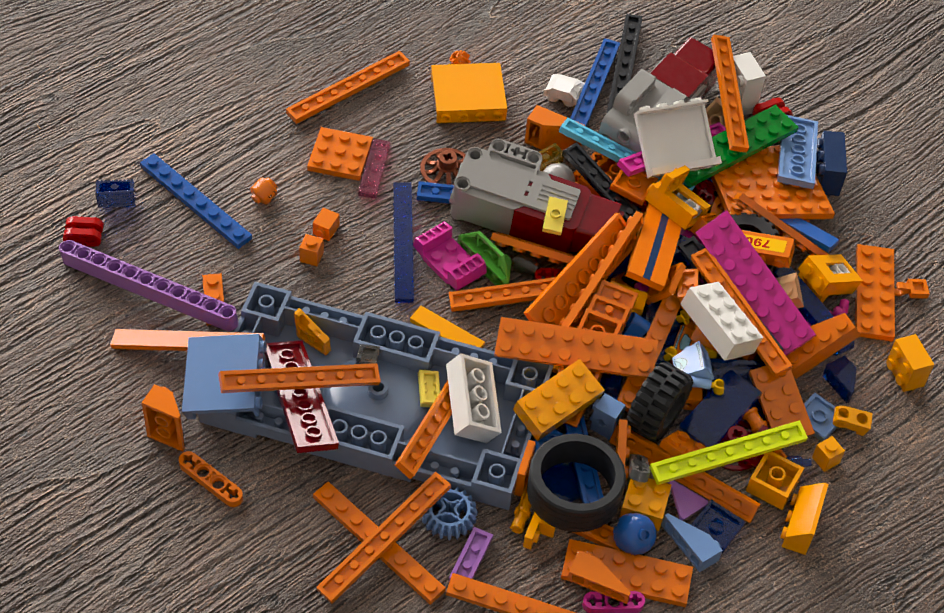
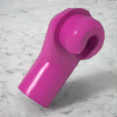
M841 299L839 306L833 309V315L848 314L849 301Z

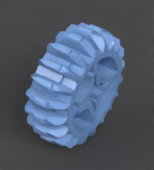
M458 487L455 490H448L422 516V522L426 524L427 531L432 530L433 536L438 533L440 539L447 536L448 540H450L452 536H455L458 540L460 534L466 536L467 530L471 531L473 529L478 513L476 503L472 501V496H466V490L459 492ZM438 506V514L434 515L433 510ZM464 510L466 515L463 519H460V512Z

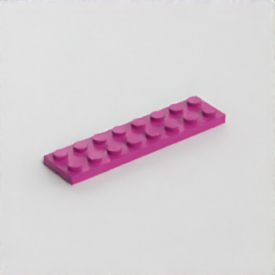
M727 210L695 232L709 253L717 259L752 310L783 347L785 356H788L817 336Z

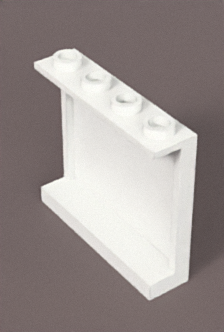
M698 97L686 103L684 100L673 102L674 105L661 103L656 105L655 108L643 106L634 114L647 179L664 176V174L670 173L675 168L678 169L684 165L690 171L722 164L721 156L716 157L707 118L705 104L709 102L708 99L701 100V97Z

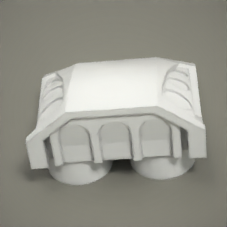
M553 74L546 89L543 91V96H546L551 102H556L560 99L564 105L572 107L576 105L585 83L565 75Z

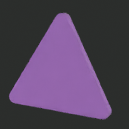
M676 481L669 482L672 485L671 492L680 520H685L708 504V500Z

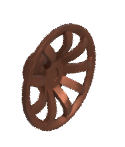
M453 148L433 150L421 161V175L426 182L438 183L443 174L446 173V184L451 185V173L456 178L457 170H459L464 158L457 160L456 154L464 158L466 154ZM434 154L438 158L437 161L429 160V158ZM425 163L427 165L435 167L430 170H425ZM439 170L438 175L433 181L427 176Z

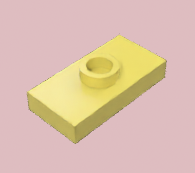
M549 196L543 232L561 236L568 200Z
M419 370L420 407L431 408L440 393L439 371Z

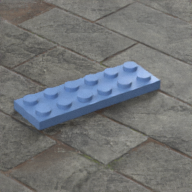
M787 115L799 128L796 133L780 141L777 182L813 189L816 173L818 121Z

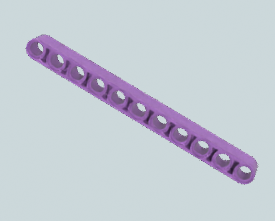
M66 240L59 245L62 261L67 266L220 329L232 331L238 327L236 309L230 304L77 242Z

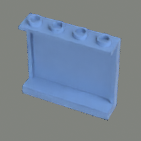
M260 334L189 337L182 413L188 420L196 419V414L253 411L255 416H259V409H262L263 406L262 397L260 396L261 391L221 393L218 374L220 371L265 369L263 354L267 351V345Z

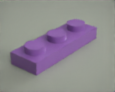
M476 527L473 528L449 576L448 582H450L452 573L471 579L474 578L493 539V534Z

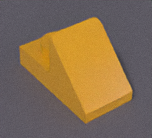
M534 512L524 536L523 547L531 550L533 543H538L541 534L553 538L555 527L549 525Z

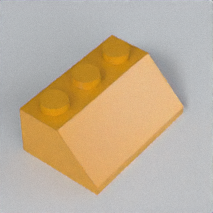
M819 483L801 486L798 494L793 493L790 505H793V510H788L785 521L789 523L787 527H783L780 536L781 539H784L782 543L783 548L806 555L815 534L829 484Z

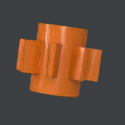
M455 51L450 57V62L452 64H471V61L468 59L470 55L466 51Z

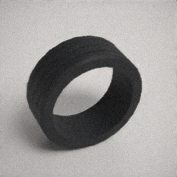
M564 434L554 437L543 443L531 460L527 484L528 500L536 514L553 527L570 532H588L598 529L608 523L619 509L626 480L624 464L619 455L609 445L597 438L582 434ZM561 463H581L597 470L606 479L610 491L603 498L591 503H572L554 495L546 487L542 475L551 467Z

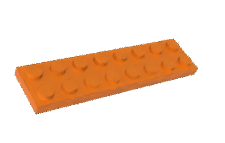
M615 213L525 310L524 315L529 321L559 325L562 318L568 316L569 308L572 303L577 302L581 289L587 287L589 277L592 273H596L601 259L606 258L609 247L616 243L618 233L625 229L626 222L620 213ZM636 236L633 238V240L631 241V243L619 259L618 263L616 264L612 272L633 250L636 241Z
M501 317L494 355L495 357L568 367L581 359L589 371L647 379L648 375L655 368L659 340Z

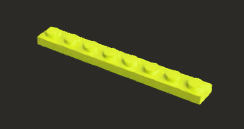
M799 420L651 463L650 470L656 484L659 485L806 442L808 437Z

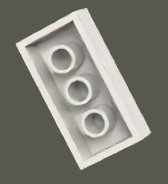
M719 282L690 287L681 302V306L724 361L754 354L764 338Z
M460 353L446 364L454 435L488 443L502 433L492 362Z

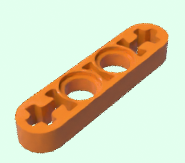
M191 451L183 452L179 456V466L187 475L230 507L241 505L243 502L242 490L232 481ZM185 460H187V461L192 460V464L189 463V462H187V463L185 464ZM200 470H207L209 474L205 477H200L198 472ZM217 481L224 483V486L219 489L214 488L212 485ZM230 494H231L232 496H235V495L237 494V498L232 497V498L230 499Z

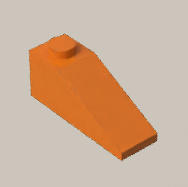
M577 551L567 580L627 604L631 592L594 554L588 551Z

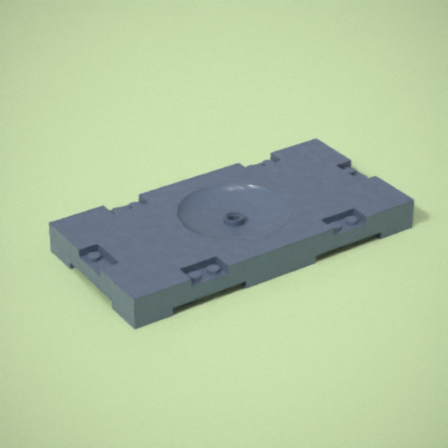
M254 282L241 310L238 327L234 332L264 333L266 343L300 341L301 339L296 334L294 312L300 308L330 338L331 351L326 356L303 341L311 366L378 364L381 380L379 385L320 388L339 442V447L337 450L307 453L411 482L412 479L425 482L437 472L451 484V490H455L458 487L459 492L466 490V496L471 495L474 501L506 510L510 509L515 493L517 473L528 440H531L533 436L513 411V408L519 399L552 378L554 365L495 357V351L440 337L439 331L365 312L364 316L293 297L292 291ZM264 353L263 359L265 360V369H269V365ZM460 353L492 362L502 433L488 443L454 435L453 418L451 415L415 476L411 479L406 477L395 464L430 409L429 407H420L419 370L439 371L441 391L448 380L446 364ZM277 390L261 391L260 396L262 397L263 406L262 409H259V416H255L253 411L198 414L200 423L253 438L261 435L294 445Z

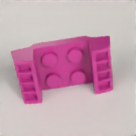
M444 221L416 237L413 247L419 252L427 265L446 284H450L456 291H459L487 273L486 262L478 253L470 256L452 238L453 228Z

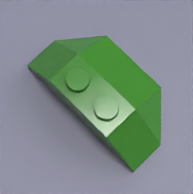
M481 231L458 236V244L470 256L478 253L484 259L487 270L485 276L495 286L509 284L511 259L507 254H504Z

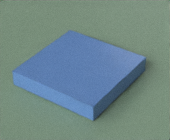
M814 393L804 403V406L815 432L813 436L822 442L837 428L832 423L835 406L817 393Z

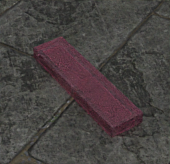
M373 139L358 196L377 198L391 141Z

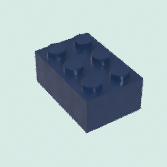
M823 131L821 138L819 137L817 141V178L826 195L839 196L847 175L845 133Z

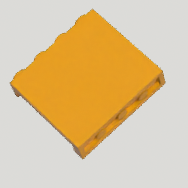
M500 63L431 65V82H433L437 113L436 123L506 120L507 103Z

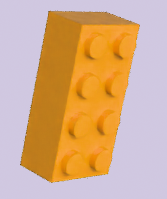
M579 359L519 399L513 411L538 442L593 404L597 399H600L605 390L581 359Z

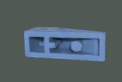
M668 513L664 515L662 527L699 572L719 561L723 550L720 544L709 534Z

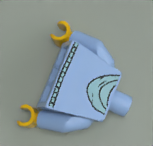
M700 341L691 346H686L682 352L673 357V365L691 375L693 379L692 387L713 388L715 394H724V381L717 379L712 382L714 376L710 360L717 358V352L707 347L704 348Z

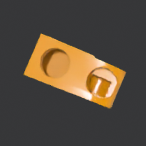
M837 406L834 408L832 423L834 426L856 431L858 435L864 436L871 429L873 413L847 406Z

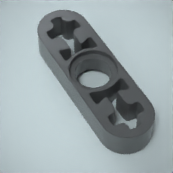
M630 454L628 461L630 478L638 482H648L650 475L648 458L639 454Z

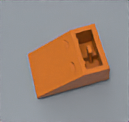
M536 105L527 118L524 143L538 149L564 150L577 141L559 132L561 125L567 119L563 115Z

